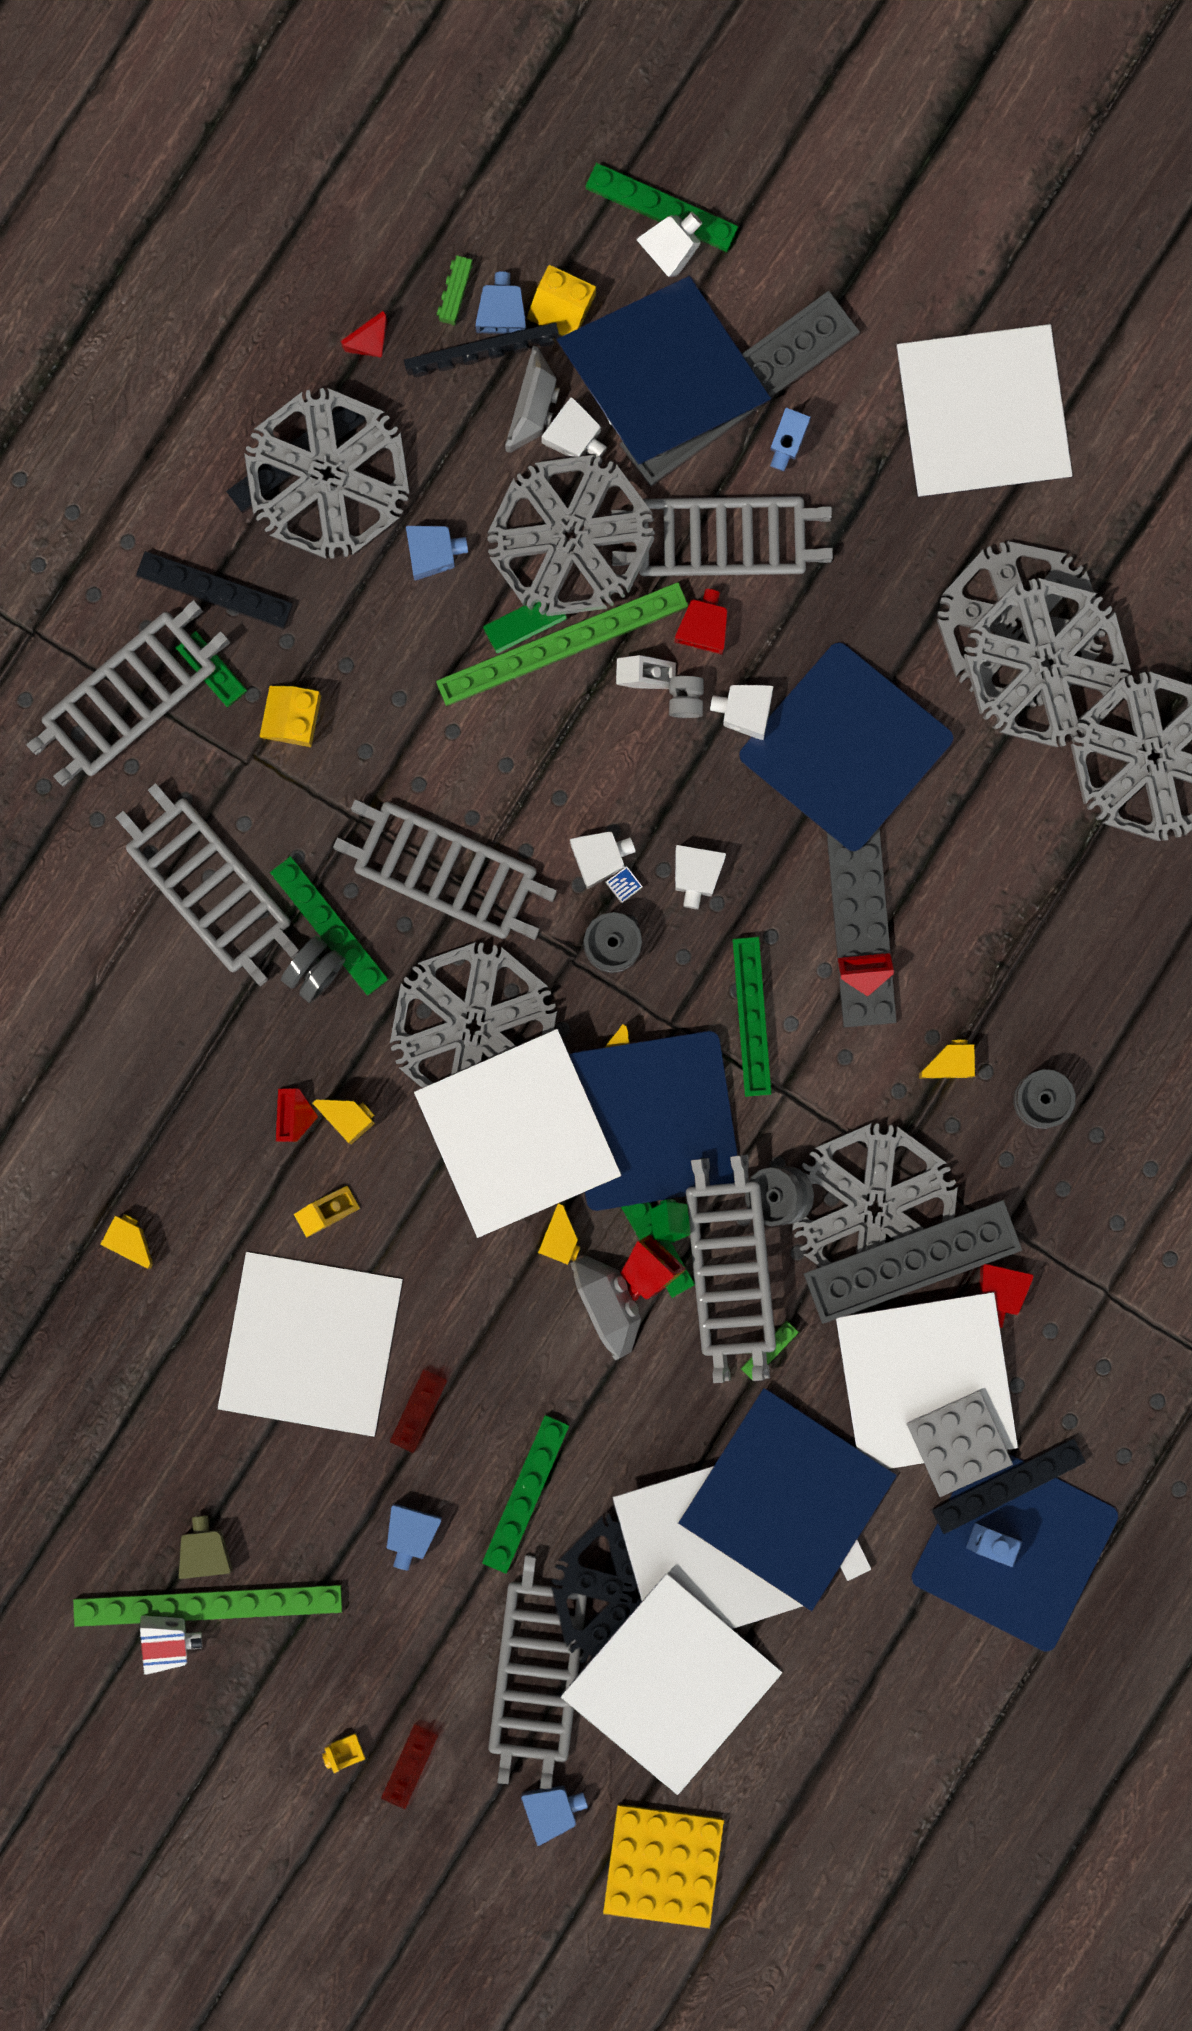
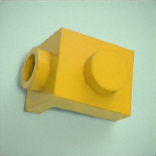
M356 1733L327 1744L324 1748L325 1753H322L327 1769L332 1767L333 1773L365 1760V1755Z

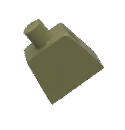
M208 1515L192 1517L193 1533H185L181 1537L179 1579L231 1573L232 1565L222 1530L209 1531Z

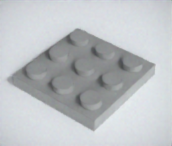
M980 1391L906 1423L939 1497L1013 1465Z

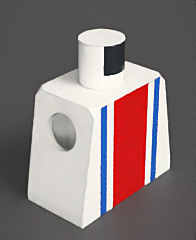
M141 1616L140 1633L144 1674L184 1666L187 1664V1650L202 1648V1633H186L184 1619Z

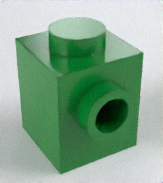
M667 1199L661 1201L660 1205L650 1209L653 1240L676 1242L691 1235L687 1204L676 1203L674 1199Z

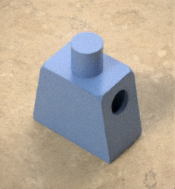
M496 272L495 285L483 286L476 319V333L511 334L526 330L521 288L519 286H510V273Z
M785 408L771 445V451L775 452L770 464L771 467L785 471L789 458H796L810 423L809 416ZM785 438L792 440L789 448L782 446Z
M406 526L414 580L455 567L453 555L468 553L466 537L450 539L448 527Z
M397 1504L392 1505L387 1549L397 1552L393 1567L409 1571L413 1556L421 1559L424 1558L442 1517Z
M975 1523L966 1548L979 1555L1013 1567L1023 1541Z
M565 1786L525 1791L521 1794L537 1846L576 1826L574 1812L588 1808L583 1792L568 1797Z

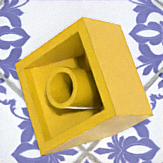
M548 265L535 293L527 320L540 326L556 323L559 335L564 336L581 327L596 296V286Z
M269 686L260 738L311 747L321 701L320 692L293 686Z
M315 1100L313 1102L314 1106L351 1145L375 1124L371 1119L375 1115L363 1102L360 1105L354 1101Z

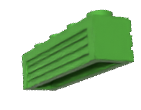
M456 256V259L452 260L450 266L452 273L451 276H447L446 285H448L447 291H443L441 298L443 305L439 306L437 311L440 322L451 325L456 324L473 265L472 259Z
M787 1321L775 1332L776 1349L773 1352H766L767 1365L799 1333ZM751 1357L740 1369L753 1380V1358Z

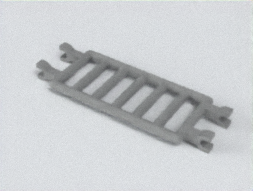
M802 497L643 499L649 509H664L665 566H649L648 551L639 570L641 576L803 574L806 571V562L831 563L833 559L832 548L805 550V521L830 522L832 509L831 507L805 508ZM768 507L769 564L753 563L752 508ZM778 507H794L795 564H780ZM700 508H716L717 565H701ZM726 508H742L743 564L727 565ZM674 509H690L691 565H675ZM612 510L611 516L628 514L633 511ZM648 522L644 525L645 529H648ZM612 551V566L630 565L636 552Z
M194 600L175 618L169 612H163L42 717V723L47 729L26 745L37 756L56 738L74 760L53 776L60 785L66 786L82 769L89 776L95 775L214 672L215 665L210 659L229 645L230 642L222 632H219L202 650L183 629L191 620L203 613ZM165 624L201 664L202 668L192 677L188 675L154 636ZM144 642H147L183 684L172 694L168 692L134 653ZM125 659L163 701L153 711L147 708L114 670ZM105 676L143 718L132 729L94 687ZM85 693L123 735L112 746L74 704ZM67 711L103 752L94 762L91 763L54 721L63 712Z
M155 783L148 791L166 811L141 832L124 811L115 817L133 838L126 845L127 852L230 972H236L243 966L261 987L268 979L251 960L252 957L274 939L292 959L300 952L283 933L290 926V919L188 800L182 798L173 804ZM183 811L193 823L148 860L139 850V847ZM200 831L210 843L165 880L156 867ZM217 851L227 863L182 900L173 887ZM234 870L244 883L199 920L190 907ZM251 890L260 900V903L216 940L207 927ZM268 910L278 922L233 959L224 947Z
M358 800L354 801L351 807L352 812L373 820L375 823L363 849L340 838H337L333 848L357 859L354 866V871L357 874L501 939H505L511 929L533 940L536 939L539 929L517 920L516 916L528 891L550 902H553L557 891L533 881L536 875V869L533 866L391 802H385L381 810L378 811ZM392 814L403 819L404 823L381 872H378L366 865L389 815ZM417 825L428 830V833L405 883L390 876L413 826ZM439 835L452 841V844L430 892L427 894L414 887ZM463 846L476 852L453 905L438 899ZM487 857L500 863L477 915H473L462 910ZM512 868L523 873L524 876L501 926H498L486 919L509 869Z
M748 1155L730 1157L735 1183L710 1185L709 1158L691 1160L696 1186L689 1187L686 1190L701 1350L705 1356H713V1383H724L731 1380L727 1364V1355L752 1353L753 1381L770 1378L766 1352H773L776 1349L761 1189L758 1182H749ZM750 1192L751 1209L698 1212L697 1197ZM753 1219L754 1235L701 1239L700 1223ZM745 1246L756 1247L757 1262L704 1266L702 1250ZM758 1272L760 1288L706 1292L705 1276ZM761 1299L762 1315L709 1318L708 1303ZM750 1326L764 1327L765 1342L712 1345L710 1329Z
M525 1555L522 1583L510 1582L507 1590L488 1749L491 1753L501 1754L498 1783L508 1784L512 1756L543 1759L540 1788L551 1789L554 1761L565 1762L568 1759L574 1708L560 1696L506 1690L508 1673L567 1680V1689L578 1676L580 1663L578 1659L581 1655V1648H577L573 1653L568 1650L570 1645L576 1642L575 1640L566 1647L565 1643L560 1641L513 1636L515 1620L560 1625L557 1614L516 1609L518 1593L553 1597L550 1586L533 1584L536 1556ZM573 1593L567 1598L576 1600L575 1615L570 1616L573 1628L581 1630L584 1627L587 1596ZM511 1647L569 1653L568 1670L510 1663ZM505 1700L563 1707L562 1723L504 1717ZM501 1728L560 1734L558 1750L501 1744Z

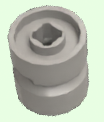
M694 676L671 677L669 693L673 695V698L669 700V716L678 718L702 717L703 701L699 697L704 694V679Z

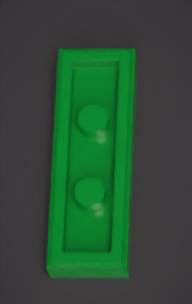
M196 631L190 635L201 650L207 645ZM182 643L176 647L178 652L196 672L202 668L201 664ZM215 654L210 659L215 665V670L204 679V682L228 708L243 696L247 690Z

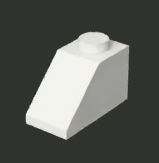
M641 655L617 658L616 685L632 688L670 689V678L675 677L676 674L675 662Z

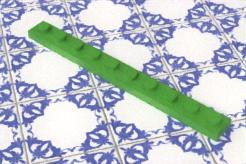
M677 582L437 680L436 683L447 707L687 609L688 604Z
M341 1585L78 1598L73 1600L74 1627L140 1623L141 1616L182 1618L185 1621L342 1613Z

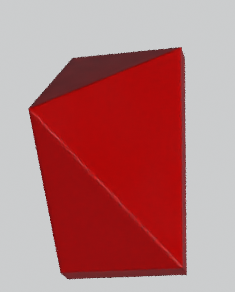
M383 311L341 340L343 350L348 353L382 358L387 327L386 314Z
M890 953L838 958L841 979L866 996H869L894 974Z
M278 1089L276 1142H297L318 1116L300 1089Z

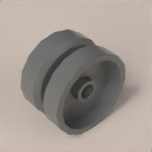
M615 912L602 914L594 919L586 929L584 937L585 955L591 965L602 972L611 974L623 972L633 966L639 957L642 945L641 933L635 922L626 915ZM609 938H613L614 941L618 940L617 946L610 947L608 945Z
M314 936L300 950L280 979L291 989L298 987L304 981L299 990V995L310 1004L331 984L346 960L335 950L330 951L323 957L327 944L317 936Z
M1040 1070L1027 1075L1018 1083L1013 1095V1106L1016 1115L1023 1123L1033 1128L1047 1129L1062 1124L1070 1117L1075 1107L1076 1095L1072 1084L1064 1075L1055 1070ZM1043 1094H1046L1045 1098L1049 1100V1103L1043 1104L1041 1102Z
M782 1166L762 1169L754 1174L749 1181H756L760 1184L764 1225L779 1226L797 1223L808 1215L813 1206L814 1192L812 1183L807 1175L798 1168ZM749 1192L745 1193L747 1209L752 1208Z

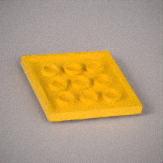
M617 1804L603 1914L710 1928L724 1819Z

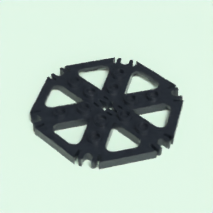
M605 1513L606 1526L601 1515L557 1559L558 1561L566 1562L567 1566L555 1564L556 1569L563 1571V1576L561 1579L551 1578L554 1584L561 1585V1588H554L552 1586L550 1588L565 1646L568 1647L572 1641H576L570 1645L568 1650L573 1653L577 1648H582L583 1654L578 1659L581 1663L585 1662L589 1655L591 1656L584 1666L588 1665L642 1602L640 1598L632 1602V1597L622 1592V1590L627 1592L634 1591L637 1583L619 1520L613 1522L610 1513ZM598 1536L607 1538L616 1575L583 1567L578 1563L579 1555ZM576 1593L607 1601L608 1603L581 1630L573 1628L566 1602L570 1594Z

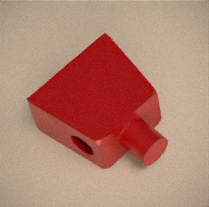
M705 589L702 602L691 600L677 630L674 643L723 654L727 608L717 606L720 597L719 591Z
M648 1235L639 1240L634 1246L621 1272V1276L629 1283L627 1289L633 1301H636L640 1295L648 1300L668 1286L686 1268L657 1240H653V1237Z
M984 1264L980 1267L979 1294L994 1292L999 1328H1003L1006 1313L1019 1314L1034 1275Z

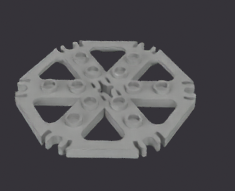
M321 388L319 399H312L310 390H307L305 394L307 402L305 403L301 392L257 426L254 430L261 432L264 436L261 437L257 433H252L251 438L258 441V447L251 448L247 446L245 449L247 452L255 454V457L248 456L245 453L244 456L253 515L256 511L263 509L264 512L260 513L256 520L259 521L263 517L270 520V525L264 529L265 532L271 531L276 526L277 530L269 536L327 559L325 548H329L328 555L330 559H333L335 548H341L344 557H347L349 552L346 545L349 544L352 550L351 555H353L400 517L393 516L390 511L402 514L403 510L395 506V501L398 499L407 501V496L398 494V491L409 494L401 433L391 439L390 436L395 434L398 428L394 427L392 430L384 428V422L389 419V416H384L380 421H377L376 419L384 413L383 411L327 388L329 393V399L327 400L325 399V390ZM336 406H341L363 415L366 419V426L337 449L332 409ZM293 412L303 413L306 420L310 452L275 438L273 435L275 426ZM381 448H387L392 452L395 481L392 484H386L354 471V469ZM262 464H269L300 478L274 499L265 500L261 496L258 467ZM327 467L332 468L331 473L335 477L340 478V480L328 478L327 481L322 480L323 475L319 471L314 470V468L325 470ZM330 483L337 485V488L331 486ZM344 496L373 507L380 513L378 522L360 536H352L349 533ZM317 499L322 530L321 539L317 542H312L290 533L287 529L288 521Z
M594 455L534 463L540 472L537 473L534 467L529 466L528 468L531 472L529 479H524L518 474L517 478L522 484L521 486L513 478L488 531L490 535L487 537L490 543L497 542L498 546L495 549L488 550V552L493 556L490 559L524 606L527 602V607L530 610L533 609L534 604L537 602L541 603L540 614L544 615L546 613L547 616L608 609L603 604L602 599H605L610 606H613L614 603L610 599L612 593L617 592L622 598L625 597V593L620 587L621 585L626 588L628 593L630 592L655 539L653 536L655 534L654 529H645L644 525L646 522L654 521V519L650 515L652 514L651 510L617 464L615 468L614 463L610 461L608 466L602 469L600 468L603 461L602 458L599 456L595 458ZM581 471L584 473V476L567 508L550 485L549 480L552 475L557 473ZM612 486L620 487L634 507L632 513L595 518L608 489ZM522 498H526L531 502L546 523V525L524 528H507L508 519L517 501ZM574 530L577 536L576 539L571 538L567 542L565 533H571ZM626 542L635 543L637 546L636 553L628 570L623 575L615 574L596 548V546ZM547 553L531 587L523 586L511 570L510 561L515 557ZM573 563H575L593 588L594 594L588 600L563 603L559 601L558 595Z
M1007 541L1006 544L1009 547V552H1007L1006 545L1002 542L999 544L1001 550L999 555H995L991 547H987L986 555L989 559L985 557L982 550L943 593L942 596L952 598L951 600L945 597L940 600L941 604H946L949 607V611H939L937 614L939 618H948V621L937 619V623L955 677L965 670L959 682L962 683L966 678H970L966 661L960 654L954 636V628L958 625L972 628L994 605L967 599L962 594V588L978 570L986 569L989 571L998 600L1013 585H1015V591L1019 595L1016 590V584L1022 582L1016 567V559L1020 556L1049 562L1051 572L1044 580L1093 592L1087 571L1082 577L1077 578L1082 572L1083 567L1080 566L1076 571L1070 570L1068 565L1072 561V557L1067 558L1063 564L1060 563L1062 558L1067 555L1066 553ZM1048 594L1045 597L1048 612L1063 597ZM1009 605L991 623L990 631L995 633L994 635L1027 643L1023 628L1017 630L1014 635L1012 634L1017 625L1015 619L1021 621L1018 608ZM1050 616L1054 634L1056 635L1069 620ZM1098 630L1078 650L1081 653V658L1094 661L1100 653H1095L1090 649L1094 651L1102 649L1103 646L1095 644L1093 638L1096 636L1104 637V631ZM1044 656L1045 661L1041 662V665L1051 670L1047 656ZM985 661L980 665L985 692L989 697H996L1004 688L996 687L992 683V676L1002 665ZM1039 691L1035 695L1036 703L1038 706H1042L1043 700L1041 691ZM1032 699L1026 706L1035 707L1036 705Z
M1038 578L1037 581L1032 579L1029 580L1031 586L1029 591L1024 590L1022 583L1016 584V590L1019 595L1015 591V585L1011 586L970 629L976 630L981 634H968L969 638L976 640V647H965V651L967 653H975V656L965 654L964 658L979 713L982 714L986 708H990L983 718L986 720L992 714L995 715L997 722L993 726L994 729L1000 728L1005 723L999 733L1053 747H1058L1056 743V736H1058L1057 741L1061 747L1066 746L1064 738L1067 734L1071 737H1079V735L1080 738L1083 737V730L1075 727L1077 723L1088 725L1087 722L1077 719L1068 683L1098 690L1104 696L1118 683L1120 678L1125 677L1126 679L1127 676H1130L1128 673H1120V669L1128 672L1131 669L1116 613L1113 612L1106 619L1105 616L1111 612L1112 607L1109 606L1104 611L1098 609V604L1103 599L1102 597L1095 598L1090 603L1093 596L1097 593ZM1048 594L1073 599L1079 605L1078 612L1056 635L1053 631L1045 597ZM1009 605L1016 606L1019 610L1027 643L994 635L990 631L991 623ZM1099 629L1107 632L1110 641L1113 661L1109 665L1074 656ZM1046 655L1048 659H1053L1054 664L1050 665L1051 670L1041 665V662L1045 661L1044 656ZM985 661L1021 670L996 697H989L985 692L980 673V665ZM1039 691H1041L1049 721V728L1045 732L1023 728L1015 723V716ZM1118 697L1100 713L1098 722L1100 723L1123 698Z
M1144 672L1140 673L1141 681L1139 684L1134 683L1132 675L1126 677V683L1125 677L1122 678L1078 719L1087 722L1088 725L1085 723L1076 724L1075 727L1081 728L1084 735L1082 738L1073 736L1071 740L1075 743H1081L1082 746L1071 744L1083 803L1086 804L1089 799L1093 798L1094 801L1087 805V809L1091 810L1096 805L1101 808L1100 814L1096 816L1097 820L1103 819L1108 814V817L1102 824L1156 841H1161L1160 838L1164 841L1168 840L1167 831L1169 829L1174 831L1175 838L1181 837L1182 831L1183 835H1186L1192 830V813L1188 816L1181 815L1173 780L1174 777L1192 783V754L1180 751L1192 740V685L1152 672H1147V674ZM1158 688L1184 695L1188 700L1187 707L1163 730L1154 693ZM1118 697L1124 698L1128 703L1135 736L1102 726L1098 722L1100 713ZM1152 749H1154L1155 753L1160 754V758L1156 759L1157 764H1154L1153 760H1148V755L1151 754ZM1090 752H1096L1127 762V764L1101 788H1095L1090 782L1086 756ZM1144 784L1146 785L1152 812V822L1149 825H1141L1123 819L1118 813V809Z
M475 942L419 962L418 964L423 966L426 972L422 973L421 969L414 966L412 969L418 974V979L410 981L407 977L404 978L405 983L411 986V989L404 987L401 983L390 1044L394 1041H401V1044L393 1045L391 1050L396 1051L400 1049L404 1052V1056L396 1060V1064H403L408 1061L409 1063L406 1066L399 1067V1069L420 1087L424 1088L433 1084L418 1069L419 1063L424 1059L456 1048L452 1076L481 1063L482 1053L490 1059L517 1047L500 1033L502 1031L533 1020L542 1023V1036L554 1031L557 1011L552 1014H546V1011L555 1009L556 1005L551 1004L547 1006L543 1003L544 997L551 995V992L544 991L541 994L538 993V991L548 988V986L502 947L499 958L496 957L498 952L496 945L493 946L492 953L487 955L483 953L484 944L480 943L478 953L475 954ZM459 960L470 962L471 970L465 1002L436 978L435 973L438 968ZM508 967L528 984L529 991L527 994L491 1007L496 976L500 968ZM413 999L421 1000L447 1022L414 1035H409L404 1030L408 1004ZM476 1013L477 1025L481 1026V1030L475 1032L471 1042L470 1030L466 1029V1025L472 1023ZM483 1015H485L484 1022H482ZM479 1036H481L480 1043H478Z
M871 1124L814 1148L823 1157L820 1158L816 1152H811L809 1155L815 1159V1165L813 1167L805 1163L801 1165L804 1170L810 1172L807 1175L808 1179L812 1184L822 1186L845 1203L847 1207L814 1221L805 1217L801 1221L793 1223L792 1231L798 1227H803V1231L796 1232L794 1237L797 1238L802 1235L807 1238V1243L799 1247V1249L807 1250L812 1247V1251L803 1255L817 1266L823 1267L832 1263L823 1256V1247L854 1232L859 1231L856 1254L885 1244L886 1234L893 1240L921 1231L924 1228L902 1211L934 1197L940 1198L944 1203L942 1222L953 1219L955 1216L958 1187L947 1191L946 1187L953 1186L956 1181L945 1182L943 1180V1174L950 1171L949 1167L942 1168L940 1171L937 1169L942 1164H946V1162L899 1127H896L895 1138L892 1137L894 1132L893 1125H889L888 1133L882 1135L879 1133V1124H875L873 1127L874 1135H871ZM857 1141H862L867 1145L864 1184L833 1161L832 1156L836 1150ZM898 1146H905L926 1162V1171L891 1187L895 1149ZM876 1194V1202H878L879 1207H882V1212L876 1214L874 1223H872V1212L868 1211L867 1207L873 1205ZM865 1215H867L866 1223L864 1222Z

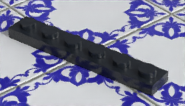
M552 323L403 360L408 376L422 377L427 375L430 370L446 371L452 369L455 364L463 362L464 365H471L479 362L480 358L488 356L490 359H496L504 356L505 352L513 350L515 353L529 350L530 346L538 344L541 347L550 346L559 338L557 324Z
M339 407L332 412L336 445L366 423L363 415L344 407ZM307 432L291 443L310 452ZM262 464L258 467L261 496L265 498L295 475L269 464ZM246 476L226 491L242 514L252 507L248 477Z
M144 551L136 573L137 578L281 629H285L293 604L146 551Z
M1072 1438L931 1509L942 1533L946 1534L1086 1463L1075 1439Z

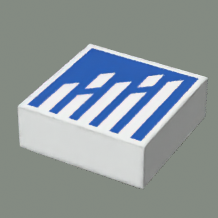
M627 866L606 882L621 903L643 888Z

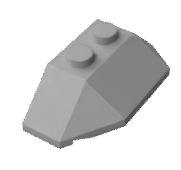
M533 346L505 444L506 452L511 453L543 435L544 428H548L552 421L553 413L549 412L551 403L556 404L560 388L556 387V377L539 348Z
M588 1256L570 1263L574 1271L577 1290L603 1344L612 1352L615 1360L631 1353L641 1317L638 1306L632 1300L627 1289V1283L619 1270Z

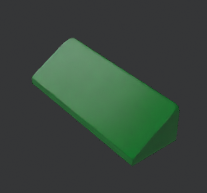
M537 602L532 610L526 604L484 625L483 629L495 652L500 653L566 620V615L547 616L546 613L542 615L539 612L541 603Z

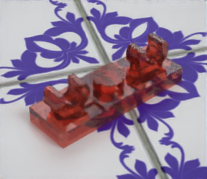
M423 1369L390 1443L409 1452H415L448 1380Z
M414 1723L381 1796L382 1800L404 1810L406 1809L439 1734Z

